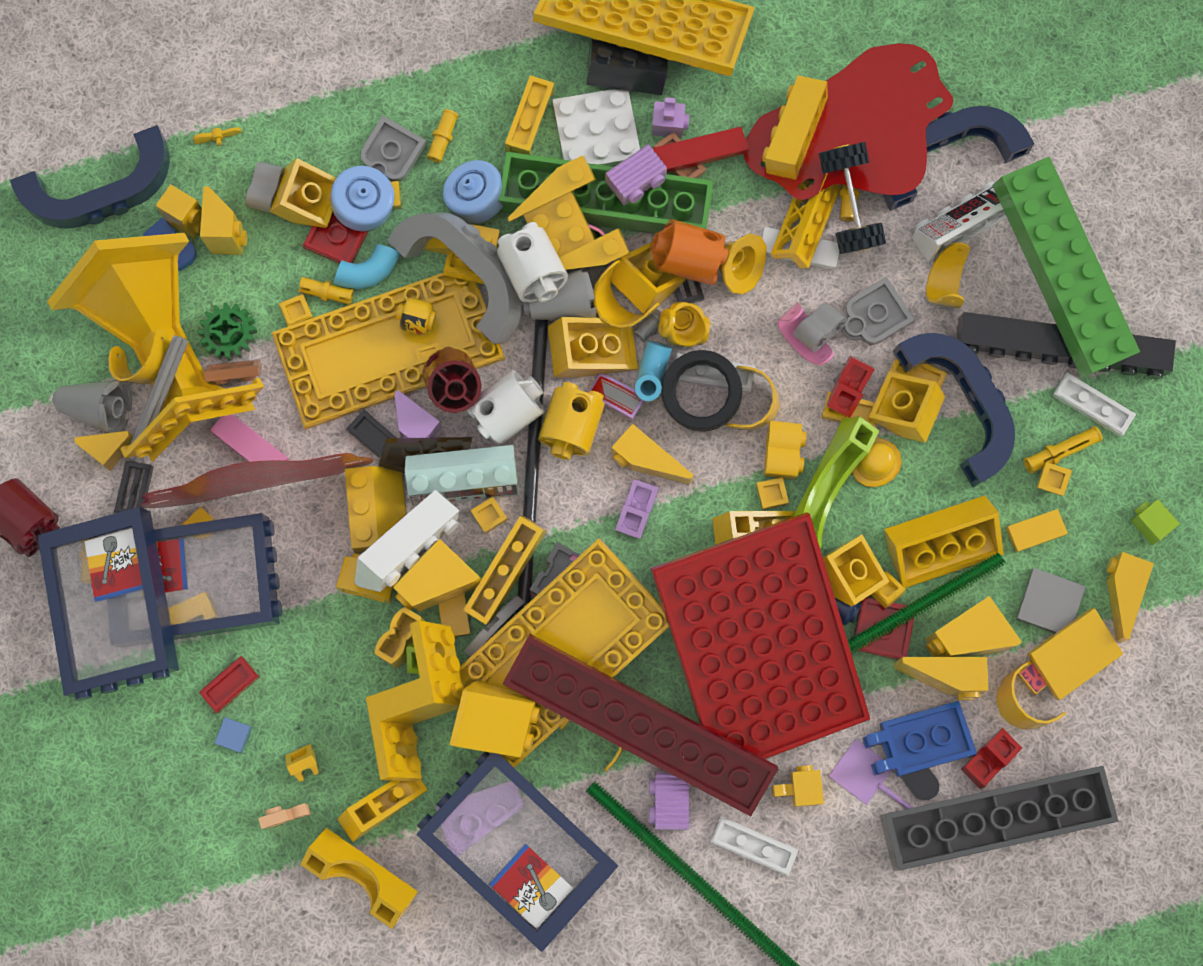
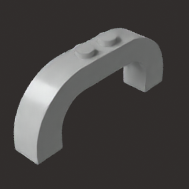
M432 212L417 214L402 221L394 229L387 242L404 258L420 256L426 244L433 237L441 240L482 279L487 288L488 307L476 327L493 344L509 341L519 324L523 302L519 299L497 255L496 246L484 240L479 235L477 228L450 213Z

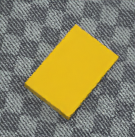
M1090 608L1028 652L1027 655L1055 699L1061 700L1122 656L1123 652L1096 609Z

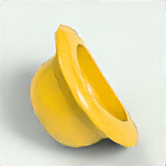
M876 438L869 453L852 471V475L857 482L867 487L876 488L886 485L900 471L902 464L901 454L893 443L886 439Z

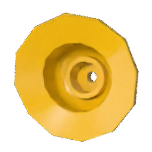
M749 233L737 241H729L724 244V248L728 249V257L725 264H720L719 269L723 273V282L731 293L745 294L755 288L763 274L767 246L760 235Z

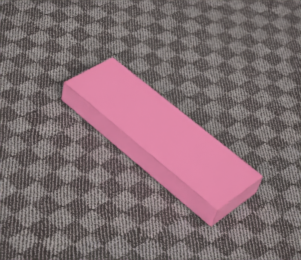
M233 414L221 416L210 429L215 436L249 462L289 461L287 456Z

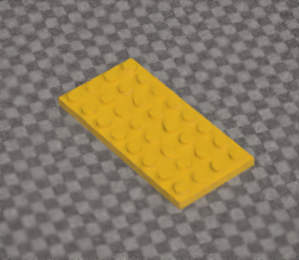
M540 0L533 13V22L587 36L595 40L616 44L620 47L634 49L645 54H652L670 61H677L692 67L713 71L717 74L732 76L755 7L731 0Z

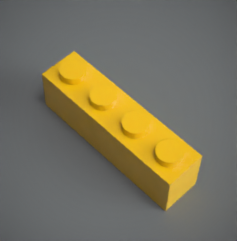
M797 75L794 85L789 86L787 92L788 101L786 106L782 105L780 109L779 124L773 127L771 133L772 142L770 147L766 146L763 153L762 161L766 164L767 174L797 179L828 98L827 81Z
M520 516L463 611L484 624H489L496 617L547 530L528 518Z

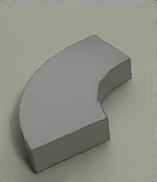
M515 596L498 612L488 626L481 630L467 646L464 653L471 657L514 616L524 604V601L519 596Z

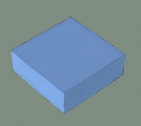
M224 717L215 744L242 753L252 727Z

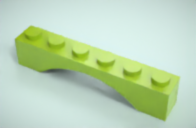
M860 416L842 419L793 515L795 517L806 512L810 514L820 549L822 547L824 524L835 497L848 476L869 453L879 433L877 428Z

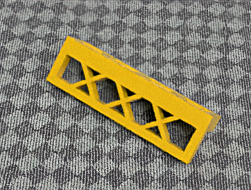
M811 178L799 184L798 188L800 190L808 188L807 186ZM841 184L831 185L825 190L819 191L817 195L810 198L801 208L799 206L804 200L793 197L770 253L774 259L791 258L800 269L809 268ZM801 218L799 224L790 230L792 224ZM792 239L789 249H782Z

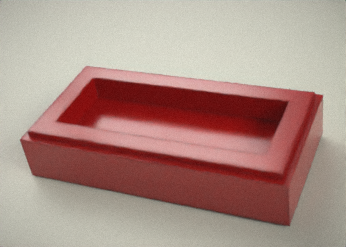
M240 656L199 691V694L218 714L260 676Z

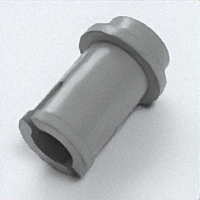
M658 309L633 330L643 342H646L658 329L661 314Z

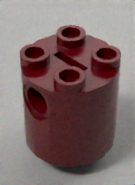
M444 347L428 358L422 375L429 398L434 405L444 412L450 413L463 412L472 407L480 397L482 384L479 373L470 357L459 349Z
M14 478L0 484V537L10 544L18 554H25L27 557H31L39 550L37 535L60 529L57 525L59 515L51 510L21 480Z

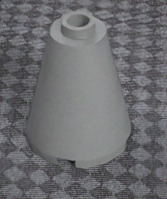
M585 267L568 273L567 282L551 300L546 302H522L524 315H529L531 320H558L561 317L596 318V307L591 308L590 306L595 298L588 272H585Z
M117 380L60 386L54 392L52 398L55 409L58 412L106 433L121 432L129 419H124L126 410H132L130 388L128 385L122 384L121 381Z

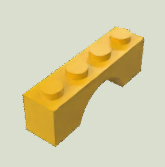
M325 828L309 846L300 864L323 881L332 877H345L357 882L369 896V914L391 929L396 926L406 913L418 893L408 883L399 879L385 867L376 863L328 828Z

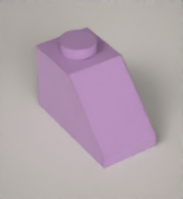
M397 390L394 395L398 430L403 438H434L442 428L440 421Z

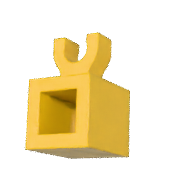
M813 765L797 766L796 772L790 773L791 784L772 786L773 797L792 796L793 807L824 804L821 771L813 770Z

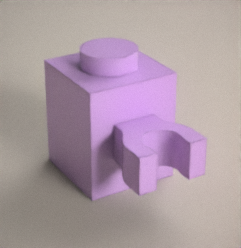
M665 97V102L655 101L652 135L667 137L674 132L678 138H682L683 129L688 130L690 115L685 114V104L675 103L676 98Z

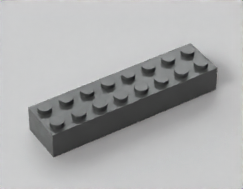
M1104 766L880 815L893 871L905 870L1119 822Z

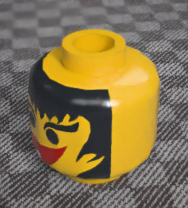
M412 297L406 300L405 305L399 304L396 319L400 320V328L403 331L417 335H424L427 331H431L436 317V311L433 310L430 302Z

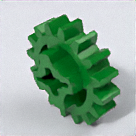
M227 302L224 303L223 309H219L214 305L215 312L211 314L206 311L205 315L208 319L206 321L200 320L199 322L204 327V329L198 330L200 337H203L200 343L203 347H207L206 351L210 355L215 352V356L219 360L225 355L228 361H231L233 354L242 358L241 351L244 349L250 352L248 343L256 342L255 338L251 336V334L257 333L256 327L251 326L255 323L253 317H248L249 312L245 308L240 311L238 304H234L232 309H230ZM233 317L240 319L243 324L240 322L235 323ZM227 328H231V329H232V330H229V331H228V335H224V334H223V333H226V332H227ZM212 339H215V341L220 340L222 347L216 345Z

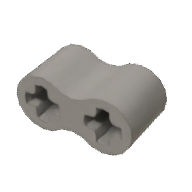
M261 161L257 163L252 183L246 194L245 204L247 208L271 213L270 209L283 176L284 167Z
M824 302L811 316L805 318L796 327L794 336L811 351L817 352L830 338L837 335L844 328L847 318L828 302Z

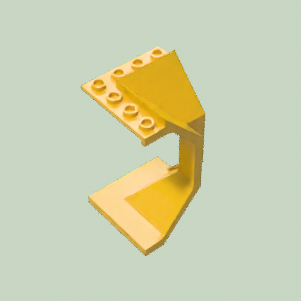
M185 233L95 240L47 302L51 310L68 308L77 310L129 345L135 351L143 366L150 353L153 333L156 330L161 329L165 331L170 342L174 335L188 340L180 325L178 256L189 243V240ZM188 341L160 414L131 445L122 446L121 451L124 458L134 456L143 458L149 456L153 463L191 422L256 410L252 402L257 399L256 395L264 388L261 379L255 378L250 385L227 389L212 382H206L204 371Z

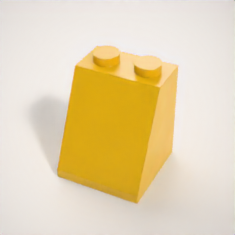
M439 539L393 586L398 592L394 597L409 610L414 607L420 612L476 589L481 578Z
M990 596L925 638L928 643L926 648L932 657H973L1000 653L1022 643Z
M474 681L462 692L449 745L521 757L526 750L530 751L534 734H530L532 723L537 724L541 708L537 707L538 703L520 693Z

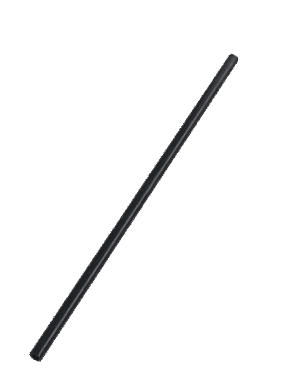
M535 320L532 377L543 391V394L540 396V402L543 406L548 320ZM542 415L528 425L523 516L536 523L541 446L538 437L542 428ZM534 554L519 577L518 596L524 601V604L517 613L531 601L530 588L532 586Z

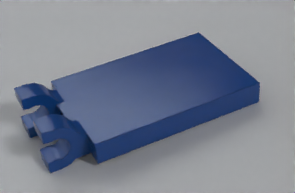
M959 701L881 722L880 732L868 734L862 738L865 749L882 744L886 759L871 764L874 776L895 770L896 776L900 777L977 754Z

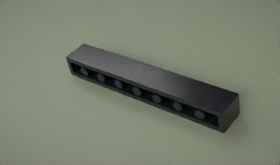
M963 312L959 317L956 339L967 345L975 354H978L979 351L988 352L989 356L994 358H1004L1005 355L1015 356V360L1031 361V358L1041 359V363L1047 365H1056L1058 362L1068 363L1070 368H1076L1056 324ZM1133 335L1140 352L1099 370V372H1109L1110 369L1121 370L1120 374L1137 375L1138 372L1147 374V377L1151 379H1162L1163 376L1173 372L1176 340Z

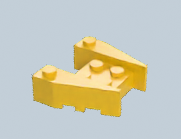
M584 155L558 167L508 217L510 222L524 216L527 224L536 222L538 227H542L546 231L565 270L606 265L630 253L619 228L595 239L574 196V190L596 180Z

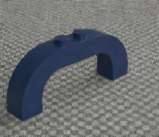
M973 106L954 113L949 111L939 116L937 120L930 122L926 127L927 153L968 136H981L992 141L999 149L1005 163L1029 154L1034 146L1029 132L1018 119L1001 109L989 106ZM915 188L905 194H883L889 210L892 211L913 202L918 192Z
M158 125L134 133L133 135L139 149V162L135 170L124 179L70 199L61 200L48 196L42 179L35 171L13 178L10 182L15 195L31 215L46 225L68 229L88 224H99L106 217L127 213L130 208L144 203L160 189L169 170V149Z
M925 333L913 336L899 343L893 350V353L905 373L923 364H938L948 369L955 377L985 431V442L981 451L961 463L960 467L973 488L983 483L1004 467L1011 456L1015 442L1013 418L1005 404L1006 400L1003 393L996 389L992 382L990 371L982 365L976 354L967 345L948 335Z

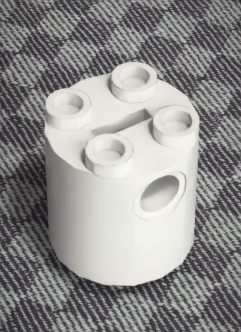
M536 222L526 224L522 230L514 234H505L498 239L497 255L522 302H546L558 294V290L567 282L568 274L546 231L542 227H538Z
M511 370L483 391L476 403L467 411L474 419H478L480 424L477 428L486 439L490 437L493 443L499 446L545 412L540 402V396L543 394V391L533 377L530 376L524 380L515 370Z

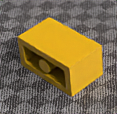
M170 184L155 206L170 226L194 239L197 234H200L202 208L196 199Z

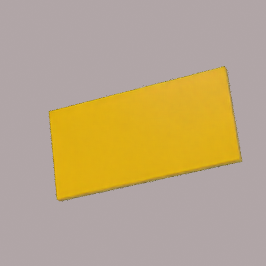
M443 273L271 332L304 429L307 430L395 399L394 394L397 390L406 395L426 388L422 375L423 370H419V365H425L428 358L436 350L433 348L420 352L422 359L417 361L413 348L439 341L441 349L452 347L466 353L473 361L476 369L505 360L500 344H493L476 327L487 310L478 284L444 276ZM410 297L430 302L433 310L436 311L433 328L424 335L403 331L400 328V320L396 319L399 304L405 305L406 300Z
M598 538L460 666L461 682L464 689L474 681L514 691L503 685V681L529 633L613 678L669 626L662 605L609 547ZM537 704L541 711L537 724L532 723L530 734H534V739L530 751L526 750L521 757L500 755L512 767H516L561 726L567 718Z

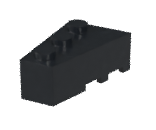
M591 38L586 85L662 95L667 77L668 60Z

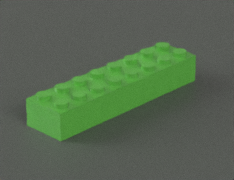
M506 152L502 175V191L498 199L503 205L500 212L513 213L558 167L570 161ZM588 163L596 180L573 191L589 225L656 234V232L664 229L670 219L707 229L713 181L666 174L665 181L655 189L651 187L643 192V197L637 202H628L626 205H623L605 182V173L613 167Z
M1050 156L998 179L992 186L1080 377L1083 378L1139 353L1140 350Z

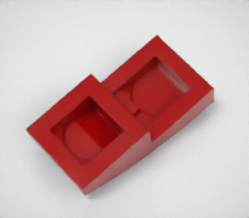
M850 355L834 385L827 402V407L851 418L863 397L862 391L873 374L874 367Z
M1002 728L961 770L979 789H982L1002 768L1010 763L1022 747Z

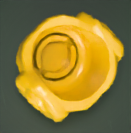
M676 302L660 314L658 332L661 337L667 338L671 345L690 348L707 342L711 324L709 318L704 315L703 310L698 305Z

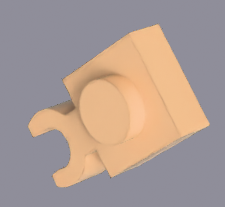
M306 803L282 810L281 806L266 810V816L258 819L261 829H269L311 815L309 805Z

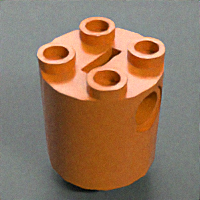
M670 219L662 231L656 232L651 245L656 270L709 285L716 283L718 268L720 264H725L728 257V249L724 248L725 235L674 219Z

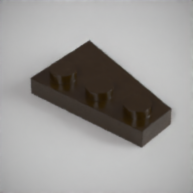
M472 437L386 438L378 466L405 473L406 456L469 450Z

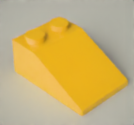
M561 317L548 326L554 377L578 378L599 375V373L610 374L638 369L632 326L619 328L610 326L600 318Z
M902 657L894 662V669L949 696H957L958 701H972L974 698H980V694L989 691L987 657Z

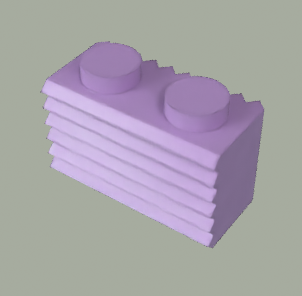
M647 144L606 172L605 182L623 205H626L628 202L635 203L643 197L644 191L651 187L655 189L665 181L667 167L651 146Z
M655 772V778H649V795H655V807H649V824H655V830H689V783L668 772Z

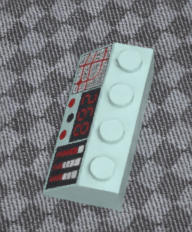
M514 445L406 456L405 459L408 495L413 506L420 504L434 490L439 492L449 502L491 498L492 496L519 495Z

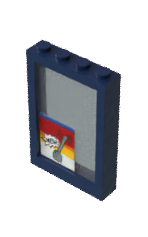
M137 507L37 535L64 696L75 697L76 701L92 698V693L101 691V694L113 693L118 691V686L126 684L127 687L140 686L144 684L145 679L153 677V680H162L169 678L171 672L179 671L151 511Z
M258 513L154 529L174 640L280 624L279 617L283 613L281 601L277 599L280 580L278 574L275 573L274 563L277 562V551L272 546L271 537L275 534L273 521L268 516ZM143 590L109 598L108 612L111 645L123 648L151 644L152 637Z
M484 752L475 761L478 767L473 773L470 774L466 771L456 782L459 788L452 795L447 792L436 804L439 810L433 816L428 813L417 824V827L420 829L417 832V836L536 948L543 952L617 869L618 865L500 754Z

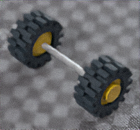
M866 143L847 144L818 153L823 174L844 169L856 228L835 233L839 253L862 251L886 244L883 224L881 222L861 226L849 167L870 163Z

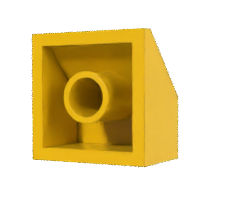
M296 158L285 167L270 212L292 223L326 228L333 212L331 207V189L336 177Z
M203 186L201 239L211 254L243 255V246H247L248 236L247 231L242 228V222L238 221L234 212L209 186Z
M652 242L620 257L619 260L621 262L611 276V282L643 314L656 303L661 305L686 280V278L656 270L651 252Z
M888 372L868 418L902 438L926 443L945 395L935 381Z
M863 535L843 543L823 556L834 597L850 606L856 605L890 582Z

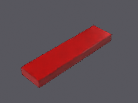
M740 126L652 149L660 160L663 161V164L666 165L667 173L746 154L749 151V146Z

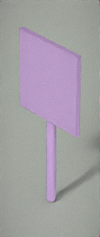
M857 739L854 740L829 775L830 778L866 805L877 790L880 789L905 809L913 808L882 784L892 770L874 776L871 764L884 759L871 749H865L864 744Z

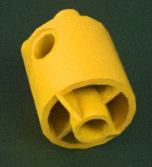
M563 382L562 387L554 388L538 437L541 443L552 448L550 452L552 456L568 461L571 460L572 455L589 456L605 403L602 401L604 395L596 391H588L587 393L578 390L579 387L570 382ZM572 406L576 407L579 412H576Z

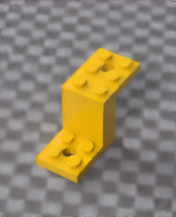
M425 621L410 623L420 678L366 697L380 780L414 782L422 779L421 761L417 753L416 734L413 730V724L459 708L464 686L461 682L460 662L456 656L455 636L451 626Z

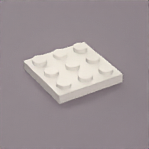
M611 89L552 99L563 160L572 161L584 155L588 163L615 166L640 150L629 91Z

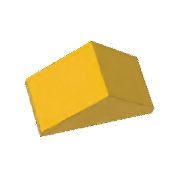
M129 431L81 436L74 437V443L111 471L123 457L122 446L130 445L133 435Z

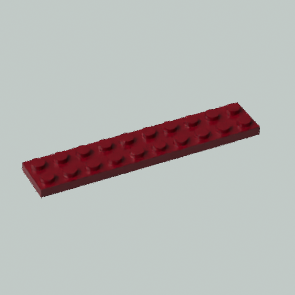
M530 633L503 681V685L750 817L778 771V766Z

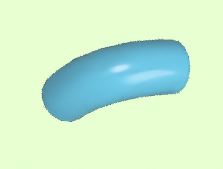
M376 244L372 255L365 262L355 264L341 260L333 285L356 290L376 286L390 275L399 260L400 253L390 247Z
M647 341L635 383V391L640 399L652 401L659 397L672 347L655 341Z

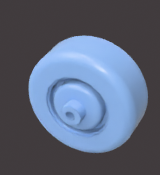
M473 160L461 164L451 172L445 181L443 199L446 206L453 215L458 216L467 224H479L490 220L503 207L498 201L502 191V175L495 166L486 161Z
M354 166L344 170L335 179L331 189V207L336 218L346 227L357 231L373 230L384 224L391 215L394 204V190L389 179L379 170L369 166Z

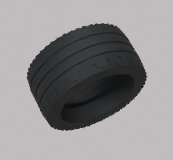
M708 350L691 351L678 357L667 369L662 381V400L667 412L681 426L693 431H711L728 423L738 411L742 400V383L738 371L724 356ZM696 365H708L716 368L724 375L728 384V397L725 405L717 413L708 417H696L688 414L680 407L676 398V385L680 376L687 369Z

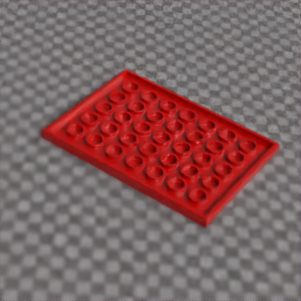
M809 513L800 514L650 568L700 725L767 759L870 720Z

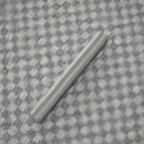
M176 335L172 337L130 445L160 414L188 344V340ZM137 456L129 457V459L135 461H140L142 459L137 458Z

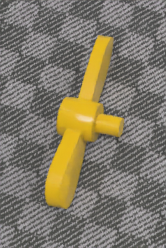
M240 127L223 131L220 128H214L211 130V133L196 134L193 137V141L195 144H202L213 140L217 146H221V141L224 137L237 135L242 131Z

